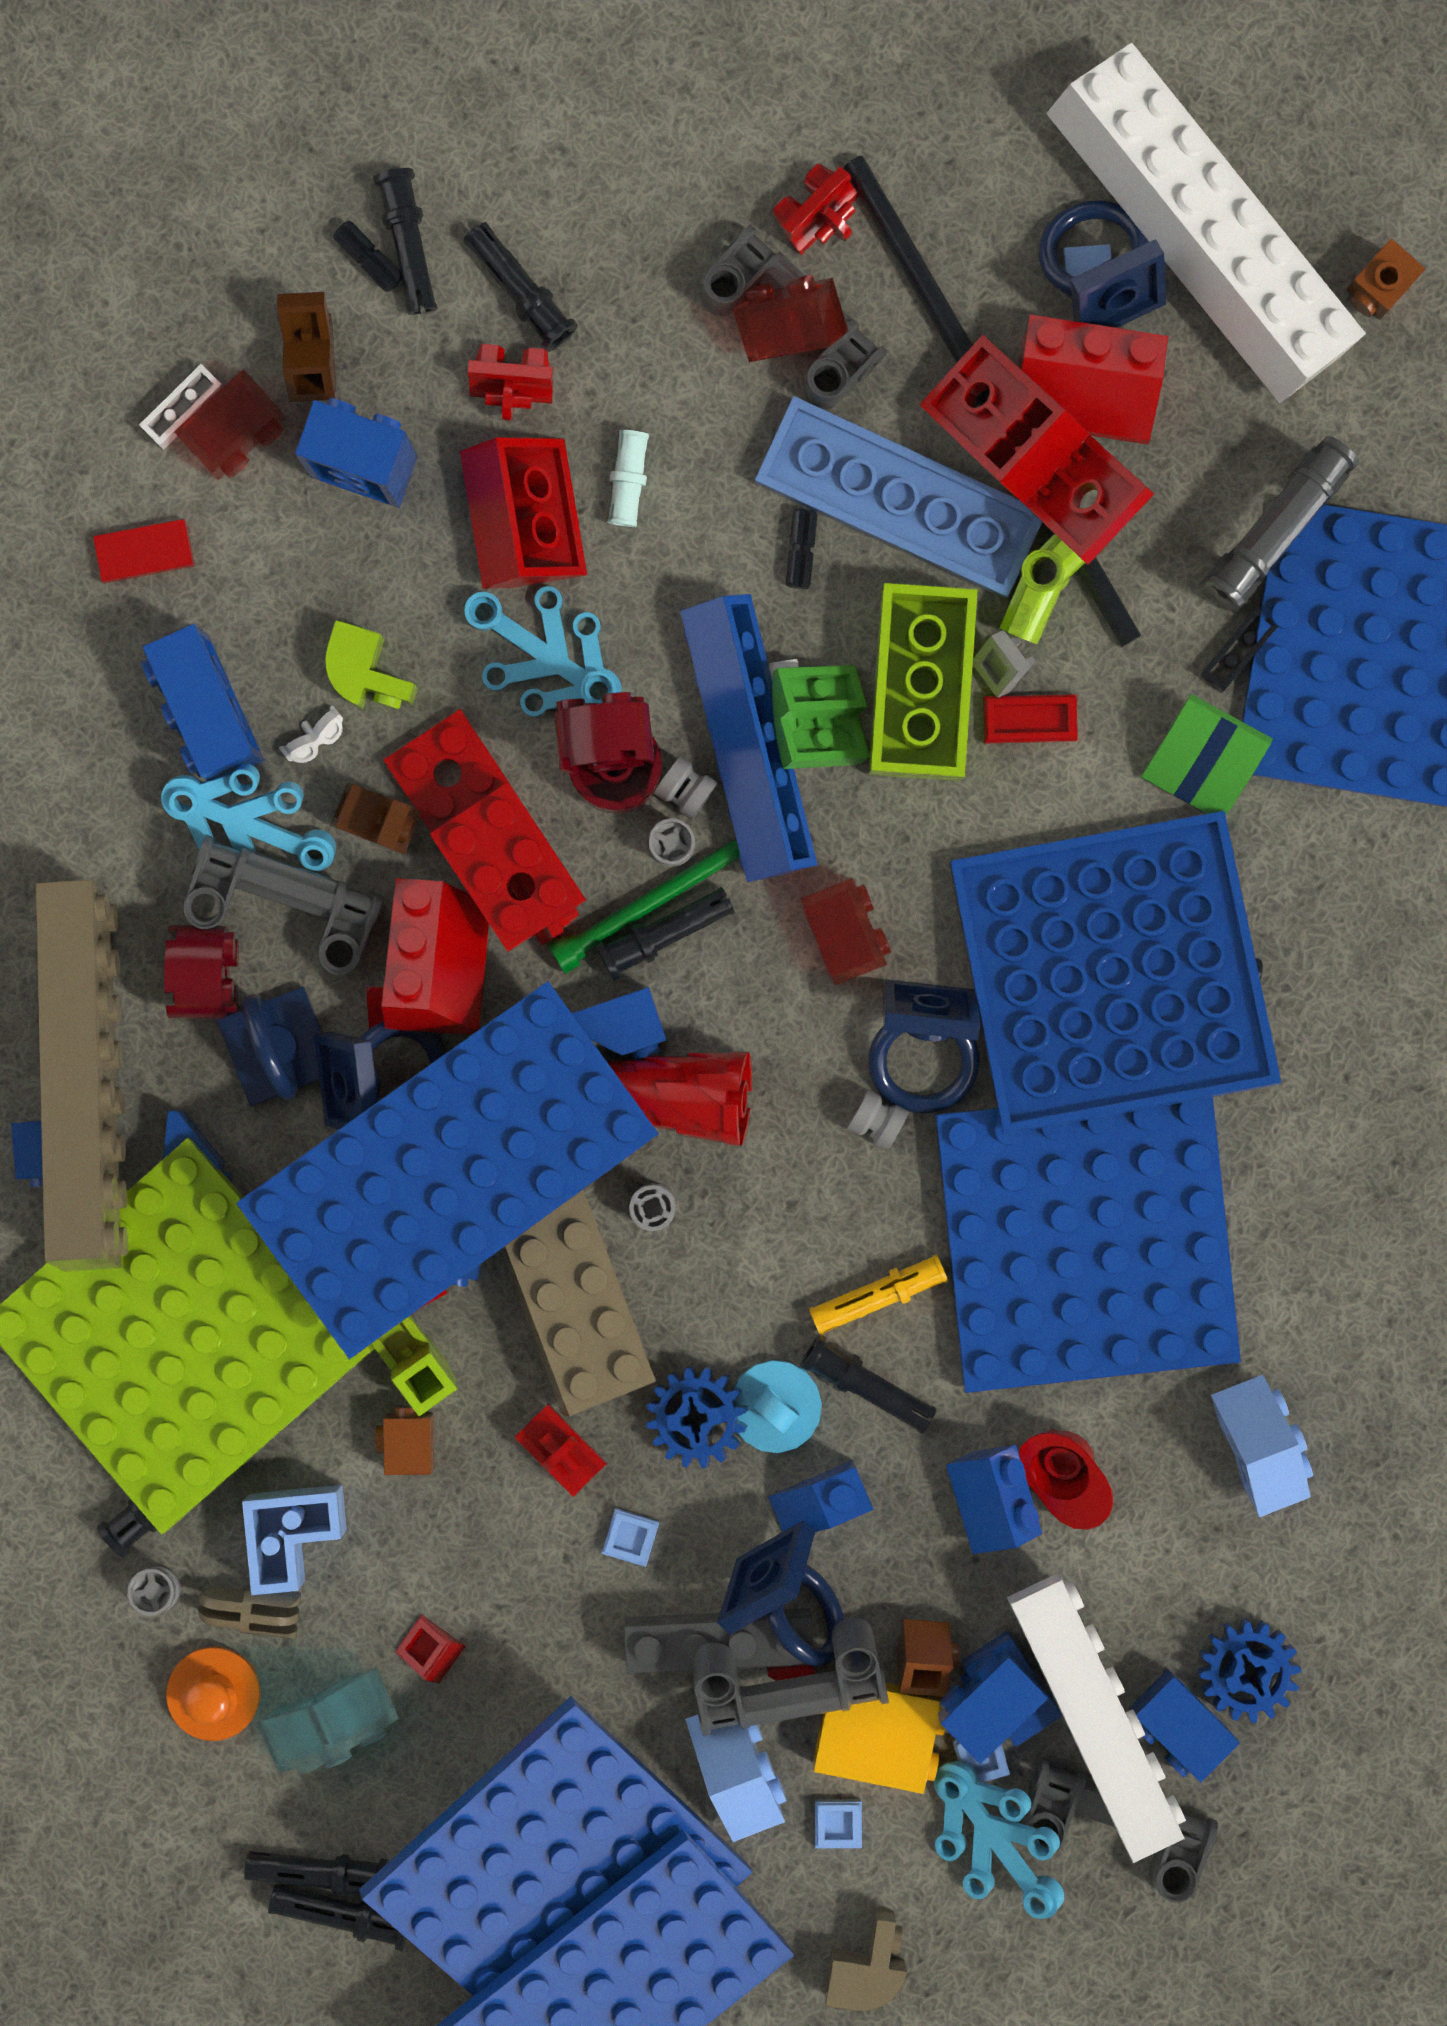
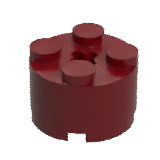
M617 692L602 695L603 703H585V699L582 698L557 701V712L554 713L560 772L579 773L578 766L587 764L588 768L592 769V772H604L644 766L643 761L648 763L655 762L649 704L644 702V697H631L630 692Z
M652 736L655 759L653 763L643 761L644 766L628 768L626 771L621 770L617 773L616 777L609 776V771L592 772V769L588 768V764L578 766L579 773H569L572 784L580 797L593 808L607 813H626L644 805L654 795L662 776L661 753L654 737Z
M169 925L168 932L176 940H166L165 993H173V1003L175 1005H165L167 1017L178 1019H226L227 1013H237L238 986L234 985L233 978H229L230 967H238L239 939H235V932H229L227 926L200 929L193 925Z

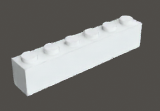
M1054 1574L1008 1596L1007 1599L1132 1862L1135 1863L1185 1839L1179 1824L1185 1822L1186 1819L1174 1795L1165 1798L1158 1782L1166 1777L1153 1752L1147 1755L1144 1754L1138 1741L1139 1738L1145 1736L1144 1730L1134 1710L1125 1712L1117 1697L1125 1693L1124 1688L1113 1666L1105 1670L1097 1653L1105 1649L1093 1624L1084 1627L1077 1610L1083 1608L1084 1604L1074 1583L1071 1581L1064 1584L1060 1576Z

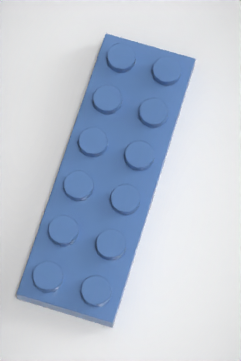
M795 396L791 400L754 482L761 487L1004 599H1007L1042 524V521L1020 500Z

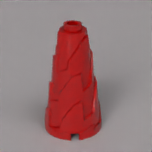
M749 1052L689 1053L687 1056H647L642 1060L607 1061L654 1128L676 1131V1133L685 1137L721 1142L727 1145H743L747 1134L751 1109L747 1108L748 1091L752 1092V1061Z

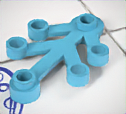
M544 586L540 588L534 598L536 608L542 613L547 643L504 615L499 600L493 594L478 592L467 600L464 612L467 621L473 628L480 631L493 629L535 658V660L503 665L498 662L488 664L482 672V680L488 689L501 691L511 683L560 675L574 685L545 693L539 689L525 691L520 699V705L526 715L540 717L544 714V711L557 708V701L582 698L585 699V703H603L602 699L597 700L590 695L591 686L597 682L607 686V694L622 692L618 677L612 671L603 667L598 640L601 625L599 619L593 613H580L573 621L574 633L582 642L585 670L569 659L560 614L563 599L561 593L555 587ZM546 592L554 593L557 596V604L551 609H545L540 605V597ZM482 604L490 605L493 608V615L487 621L477 619L475 614L477 607ZM589 618L595 622L596 628L592 634L583 635L579 632L578 624L582 619ZM494 668H499L505 673V680L500 685H492L488 682V673ZM537 694L542 697L543 706L540 710L530 711L526 708V699L530 695Z
M241 763L232 772L203 782L190 775L176 776L170 779L163 788L161 802L165 811L173 818L186 822L199 850L205 834L212 836L213 842L221 844L215 841L206 820L208 818L222 824L235 850L240 851L242 848H247L257 853L250 838L251 836L297 855L299 862L309 870L321 871L328 868L333 862L336 853V842L326 831L315 829L301 836L257 818L277 810L285 814L295 813L301 806L304 794L302 788L294 782H283L274 791L230 806L214 800V798L232 791L238 795L246 796L256 790L260 780L258 770L251 764ZM246 774L252 779L253 783L248 785L242 784L238 781L237 775ZM285 792L291 793L295 796L296 801L293 803L285 802L280 794ZM177 796H188L192 804L185 805L177 800ZM312 849L318 850L322 853L323 858L318 860L312 859L307 852Z
M951 1761L941 1765L937 1770L934 1780L935 1790L938 1796L945 1802L944 1829L935 1841L937 1854L946 1861H954L964 1852L967 1846L965 1836L962 1834L965 1812L974 1824L972 1869L963 1879L965 1892L974 1899H983L993 1889L995 1879L991 1873L992 1851H994L1024 1892L1023 1905L1026 1912L1037 1919L1052 1917L1064 1902V1891L1061 1885L1049 1876L1040 1875L1036 1877L1011 1842L1027 1846L1033 1857L1045 1861L1050 1859L1060 1846L1058 1835L1048 1827L1037 1829L1017 1823L1031 1808V1800L1023 1790L1018 1788L1007 1790L980 1782L976 1770L964 1761ZM1010 1800L1015 1801L1019 1805L1020 1810L1015 1809L1011 1805ZM982 1803L998 1806L1004 1818L989 1814ZM1038 1839L1044 1840L1049 1848L1043 1847ZM945 1840L952 1842L955 1849L948 1848ZM974 1878L980 1880L984 1887L977 1885Z

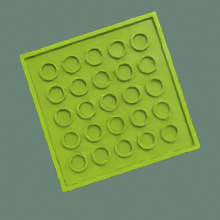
M190 1137L184 1140L127 1191V1206L120 1209V1227H126L128 1254L121 1256V1268L63 1271L46 1263L0 1304V1346L161 1535L170 1530L374 1350L369 1345L350 1360L347 1358L236 1203L244 1197Z

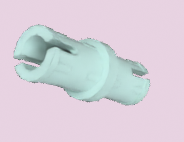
M619 430L620 436L615 471L610 472L609 479L610 482H613L607 523L637 527L641 486H646L647 476L643 475L649 434L633 430Z

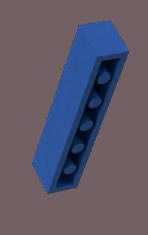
M751 594L721 596L680 611L684 625V636L689 645L695 669V681L700 690L706 714V725L711 734L717 759V770L722 779L729 807L728 814L734 827L740 852L739 859L744 869L747 883L817 866L794 769H783L779 754L773 716L772 678Z

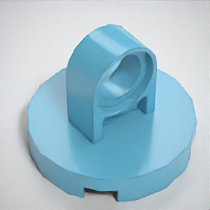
M769 1360L756 1363L740 1375L733 1389L740 1388L742 1390L741 1394L734 1399L736 1405L748 1406V1411L738 1416V1421L748 1425L747 1430L744 1433H739V1435L746 1443L760 1451L782 1453L796 1449L812 1436L820 1422L822 1402L817 1384L807 1372L799 1369V1366L790 1361Z

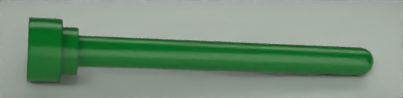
M732 840L580 934L574 936L571 933L566 937L560 934L547 942L548 948L556 958L564 974L566 975L581 966L579 961L586 957L585 952L594 947L595 944L604 941L737 860L740 853L737 840Z

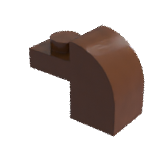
M325 292L277 294V311L283 337L282 369L289 402L322 401L335 398L336 372L333 324L331 313H328Z
M347 783L330 826L405 855L422 811L355 784Z

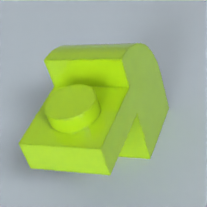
M336 620L325 658L326 671L335 690L345 700L360 709L364 707L368 692L375 694L372 702L399 710L401 702L413 705L418 689L414 683L375 671L385 640L384 637L379 633Z
M411 1315L371 1344L390 1368L392 1382L418 1416H421L457 1390L456 1378L446 1359L429 1335L426 1336Z

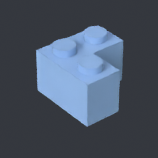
M1260 1375L1212 1394L1211 1397L1217 1420L1235 1455L1240 1479L1258 1517L1310 1498L1307 1479L1313 1477V1472L1304 1453L1307 1450V1445L1297 1424L1289 1426L1285 1416L1289 1415V1410L1279 1389L1271 1391L1265 1377Z
M343 1484L250 1493L242 1501L251 1595L298 1591L305 1582L302 1543L341 1539L347 1531Z
M698 1714L685 1719L708 1795L731 1840L735 1842L784 1823L785 1820L779 1804L787 1801L778 1775L774 1773L767 1752H758L756 1742L763 1740L759 1725L750 1726V1728L742 1729L740 1725L713 1729L710 1735L703 1736Z

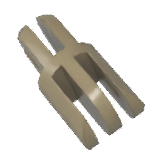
M247 1586L245 1590L213 1587L205 1590L199 1597V1603L201 1604L198 1608L199 1618L208 1625L240 1629V1633L287 1639L297 1638L298 1628L295 1623L299 1621L300 1611L297 1606L301 1603V1592L291 1591L251 1595L250 1586Z

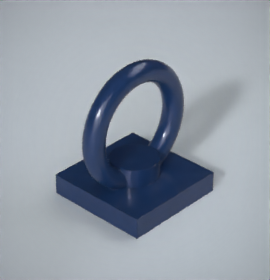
M1099 200L1078 203L1057 214L1045 228L1039 243L1038 256L1040 266L1044 275L1054 287L1072 296L1074 321L1117 328L1166 305L1164 252L1156 239L1151 242L1148 241L1119 204ZM1102 219L1111 221L1126 231L1131 240V251L1110 259L1076 277L1067 273L1058 261L1057 247L1061 237L1068 229L1080 222Z
M885 980L883 991L884 1025L875 1035L868 1055V1067L872 1082L888 1102L898 1105L909 1112L933 1113L955 1105L972 1088L980 1065L979 1050L975 1041L978 1040L980 1015L974 989ZM904 1032L914 1038L925 1041H942L951 1037L957 1044L961 1055V1067L958 1076L951 1085L934 1094L918 1095L903 1090L892 1080L887 1068V1054L895 1039Z
M305 987L295 989L267 1001H264L257 994H249L243 1000V1010L227 1016L226 1019L217 1020L250 1107L278 1096L284 1100H291L296 1096L298 1088L319 1081L314 1034L323 1032Z
M384 1021L371 1027L360 1038L332 1031L314 1034L325 1126L339 1130L378 1102L380 1078L373 1062L372 1053L382 1042L393 1037L411 1038L424 1048L429 1057L430 1064L446 1054L444 1045L434 1032L385 1029Z
M802 1520L736 1559L717 1623L730 1635L766 1615L774 1635L793 1657L811 1666H825L835 1661L832 1630L836 1624L845 1620L841 1605L830 1585L815 1569L807 1565L815 1531ZM801 1583L814 1594L826 1618L828 1634L827 1641L822 1647H814L805 1642L794 1631L783 1609L786 1603L798 1597Z

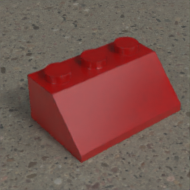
M1030 314L1022 340L1019 368L1065 409L1091 436L1148 445L1164 377L1168 336Z
M495 437L459 451L483 589L516 588L587 575L565 439Z
M396 878L381 1006L385 1029L473 1035L480 1030L490 925L470 894L443 881Z

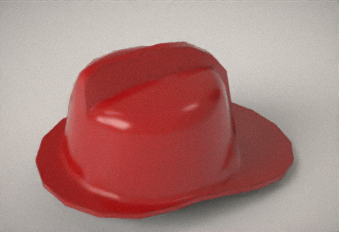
M1052 1428L1046 1433L1029 1437L1022 1444L1019 1456L1025 1468L1027 1483L1049 1512L1061 1523L1074 1529L1089 1530L1100 1526L1110 1516L1114 1504L1113 1491L1106 1476L1095 1463L1094 1452L1084 1438L1070 1431H1057Z

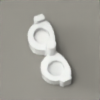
M332 705L330 711L316 723L314 728H312L308 721L302 722L300 727L306 735L294 739L285 747H279L280 751L288 761L298 763L311 761L317 756L320 744H332L340 737L343 728L341 723L343 721L342 716Z

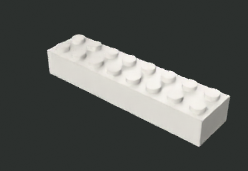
M1130 43L1072 82L1046 113L1148 241L1157 240L1164 252V261L1279 404L1340 358L1366 334L1133 43Z

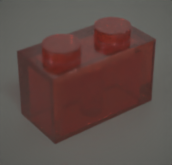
M806 275L789 281L786 284L787 287L774 289L773 284L768 283L754 287L746 292L747 298L733 308L732 311L749 363L827 348L849 331L832 277L815 281L813 275Z
M242 369L174 433L214 477L219 480L224 475L228 478L237 475L249 462L246 455L259 443L266 447L277 439L284 429L280 424L286 417L245 370Z
M853 878L799 900L833 986L887 965L884 956L890 954L891 950L882 928L880 927L875 930L872 928L867 913L873 911L874 908L864 884L856 887Z

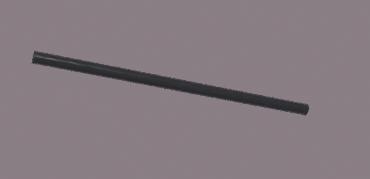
M863 155L858 156L848 162L843 169L850 174V181L957 363L973 344ZM985 390L976 397L981 406L988 400L990 390ZM1095 557L1089 565L1084 563L1077 572L1120 646L1123 647L1142 636L1097 558Z

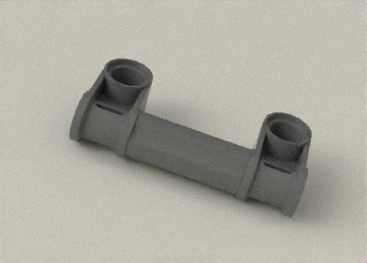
M749 225L733 240L725 253L705 274L701 294L703 305L707 311L714 315H730L759 288L825 349L809 368L804 381L803 392L808 403L823 410L831 409L839 404L858 382L863 381L882 361L888 350L883 346L876 347L858 330L859 324L847 315L785 258L781 252L774 253L755 235L756 229ZM717 282H727L734 288L735 294L726 298L719 297L712 291L711 286ZM822 375L829 376L834 379L838 389L829 393L823 392L816 387L814 379Z
M1326 436L1317 446L1314 445L1303 457L1304 459L1288 475L1287 478L1290 479V482L1239 544L1228 554L1225 552L1209 574L1199 583L1200 586L1234 614L1261 584V580L1269 573L1273 565L1320 508L1339 490L1350 476L1349 473L1358 465V457L1338 439Z
M205 834L192 871L193 878L184 901L183 910L186 919L191 925L200 929L213 928L223 920L234 889H239L327 920V924L319 946L318 957L320 964L331 974L344 975L350 973L358 965L368 935H371L384 896L376 894L374 897L348 889L345 882L337 881L250 851L247 848H242L240 851L213 842L212 836ZM211 858H214V859L223 861V862H225V863L231 864L232 866H229V865H227V864H224V863H221V862L212 860ZM201 894H209L215 897L219 904V912L213 917H201L195 912L193 907L195 897ZM345 904L365 910V912L345 906ZM343 940L350 944L353 949V955L347 962L335 963L327 956L326 949L328 945L333 941Z
M847 1618L835 1625L832 1630L835 1671L745 1687L740 1685L734 1654L729 1647L721 1643H707L700 1646L693 1655L692 1663L696 1704L702 1735H710L713 1729L736 1725L746 1729L759 1724L839 1710L848 1711L851 1705L879 1700L881 1704H888L889 1699L882 1661H879L871 1625L860 1618Z
M1043 1757L1039 1759L1028 1791L1031 1808L1019 1821L1020 1824L1032 1827L1040 1819L1051 1820L1053 1822V1831L1060 1840L1058 1850L1065 1842L1074 1813L1115 1828L1091 1775L1082 1771H1077L1073 1774L1051 1766L1049 1759ZM1050 1782L1055 1783V1784H1058V1785L1063 1786V1787H1065V1788H1062V1787L1053 1785V1784H1051ZM1183 1813L1186 1821L1179 1824L1180 1830L1196 1835L1181 1831L1185 1839L1154 1854L1149 1871L1150 1881L1166 1900L1180 1903L1187 1901L1194 1895L1206 1859L1210 1855L1218 1830L1217 1820L1208 1818L1206 1821ZM1044 1840L1039 1841L1043 1847L1049 1848ZM1175 1866L1183 1868L1184 1875L1179 1885L1172 1888L1163 1886V1875L1169 1868Z

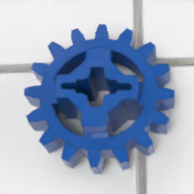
M693 1366L685 1368L684 1379H681L676 1372L671 1373L667 1376L670 1388L659 1384L654 1389L661 1400L651 1401L647 1404V1409L657 1413V1418L650 1420L646 1423V1426L649 1429H658L660 1433L652 1443L654 1446L664 1443L669 1446L665 1456L668 1460L677 1453L683 1455L682 1467L685 1468L692 1463L694 1458H698L701 1468H707L710 1465V1455H713L721 1463L727 1458L724 1446L736 1450L741 1443L734 1436V1433H744L748 1427L747 1424L738 1421V1416L746 1413L748 1406L736 1405L734 1400L741 1394L742 1390L736 1388L729 1391L725 1387L730 1377L727 1374L717 1381L712 1379L713 1370L709 1366L703 1370L701 1376H697ZM704 1388L714 1392L723 1403H716L707 1397ZM683 1389L682 1405L678 1410L668 1412L672 1398L678 1391ZM694 1406L697 1407L698 1413H706L708 1417L701 1424L700 1428H698L696 1421H688L687 1415L694 1410ZM727 1422L722 1437L719 1441L712 1444V1429L717 1424ZM672 1431H679L689 1439L690 1446L681 1442Z
M1247 1618L1241 1619L1240 1630L1235 1631L1228 1622L1223 1624L1226 1635L1220 1639L1211 1633L1208 1637L1214 1645L1213 1650H1200L1199 1653L1202 1659L1208 1662V1666L1198 1668L1197 1674L1202 1679L1210 1680L1201 1688L1206 1697L1217 1695L1212 1704L1217 1711L1220 1712L1229 1706V1716L1232 1720L1237 1721L1242 1712H1245L1250 1722L1256 1723L1259 1711H1264L1270 1719L1274 1718L1273 1705L1278 1702L1281 1706L1287 1708L1290 1703L1284 1696L1286 1690L1298 1691L1299 1686L1290 1679V1675L1300 1673L1301 1667L1298 1663L1288 1660L1297 1653L1296 1649L1291 1644L1281 1646L1286 1636L1279 1629L1269 1636V1625L1265 1621L1261 1620L1256 1630L1252 1628ZM1245 1641L1261 1642L1270 1648H1265L1258 1652L1248 1648ZM1229 1650L1231 1655L1227 1666L1219 1671L1222 1658ZM1242 1654L1256 1667L1254 1669L1256 1676L1254 1679L1257 1687L1243 1675L1245 1673L1243 1666L1245 1663L1241 1657ZM1278 1672L1277 1680L1274 1686L1269 1690L1268 1687L1270 1685L1273 1674ZM1238 1691H1243L1251 1694L1253 1699H1238L1228 1693L1234 1694Z

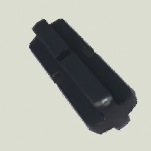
M352 221L344 222L333 235L334 240L357 263H362L361 268L384 291L389 292L402 280L401 272L379 249L374 250L375 245Z
M795 509L792 515L789 545L793 546V548L789 550L786 585L794 589H808L811 584L814 556L811 548L815 546L818 516L817 512L811 509Z

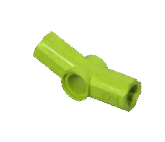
M1056 534L1039 550L1033 551L1024 560L1021 569L1022 577L999 628L1034 644L1039 643L1061 590L1067 586L1070 577L1085 563ZM1052 559L1057 568L1056 576L1050 583L1042 585L1037 579V567L1044 560Z

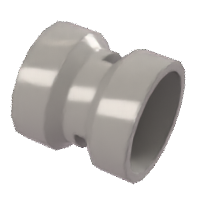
M680 756L664 776L654 794L665 802L673 801L679 806L680 813L692 821L713 793L718 783L708 775L700 776L692 769V764ZM688 778H689L691 781L688 783V785L686 786V788L683 790V792H682L681 795L679 796V795H678L679 791L681 790V788L684 786V784L686 783V781H687Z
M674 818L664 819L657 823L650 832V851L655 860L662 865L669 867L681 866L694 853V833L690 826L682 820Z
M867 1089L860 1101L859 1109L855 1115H852L846 1129L858 1136L867 1132L869 1137L873 1138L874 1145L888 1151L900 1132L909 1111L898 1105H882L881 1096Z
M657 1183L644 1184L639 1187L632 1195L629 1205L630 1216L634 1223L647 1231H658L668 1226L674 1218L676 1210L675 1197L671 1191L664 1185Z
M153 1566L138 1572L131 1579L128 1585L127 1597L130 1605L137 1612L143 1615L154 1616L171 1609L178 1602L181 1595V1584L178 1576L172 1570L164 1566Z

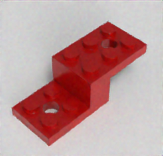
M984 335L975 342L919 404L1087 565L1154 495L1146 485L1096 441L1065 409ZM990 390L988 400L982 406L973 408L975 398L981 392ZM1092 490H1097L1096 501L1090 507L1080 509V502L1084 495Z
M461 709L383 760L415 809L422 811L420 817L430 830V836L507 952H510L587 901ZM445 760L456 762L461 769L460 780L450 787L441 786L435 779L436 767ZM519 873L530 875L535 883V890L532 896L522 901L515 900L508 891L510 879Z

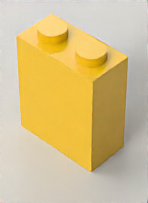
M886 1683L888 1704H881L877 1700L851 1705L848 1711L839 1710L822 1713L812 1762L814 1772L924 1794L927 1780L934 1782L939 1762V1753L932 1752L935 1736H943L945 1728L940 1724L937 1714L942 1709L939 1706L940 1696L899 1693V1685Z

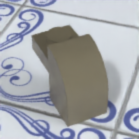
M875 1908L868 1954L831 1948L824 1992L826 2007L851 2011H870L890 2002L901 1990L906 1979L907 1969L904 1959L891 1958V1954L899 1955L903 1927L896 1925L894 1911Z

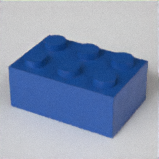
M329 398L327 404L314 400L295 453L310 476L321 482L400 509L418 457L406 432L400 429L401 423L381 414H374L372 420L359 416L355 413V406L335 398Z
M192 624L142 647L147 656V660L141 662L142 668L153 688L157 686L159 691L164 694L167 702L160 705L170 729L172 731L177 730L186 743L185 746L180 748V752L191 774L196 772L199 778L202 777L209 780L232 772L241 763L255 766L265 761L211 639L206 632L196 624Z

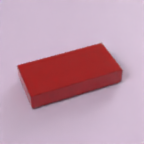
M185 519L93 536L101 581L104 584L195 566Z
M1077 694L1001 696L999 698L996 696L983 697L984 744L1078 741Z

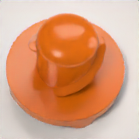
M221 1646L203 1647L185 1656L171 1673L166 1691L167 1705L177 1725L187 1734L206 1741L224 1740L240 1733L256 1714L261 1697L260 1681L253 1664L240 1653Z

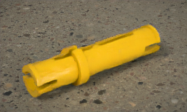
M937 1254L898 1271L897 1267L888 1270L890 1275L851 1290L818 1306L810 1307L809 1311L819 1334L824 1335L825 1332L862 1318L898 1301H902V1304L911 1301L910 1296L943 1282H948Z

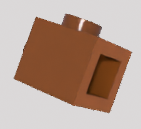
M1391 238L1346 288L1352 294L1350 302L1363 315L1371 317L1374 314L1381 320L1426 268Z
M411 1405L395 1406V1414H387L383 1419V1425L376 1426L375 1448L376 1454H384V1475L432 1474L434 1470V1413H423L421 1416H418Z
M903 1620L897 1647L899 1693L945 1696L947 1694L952 1670H957L959 1661L958 1642H951L950 1622Z

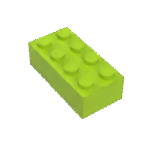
M893 583L883 584L880 597L868 775L961 781L965 777L978 589Z

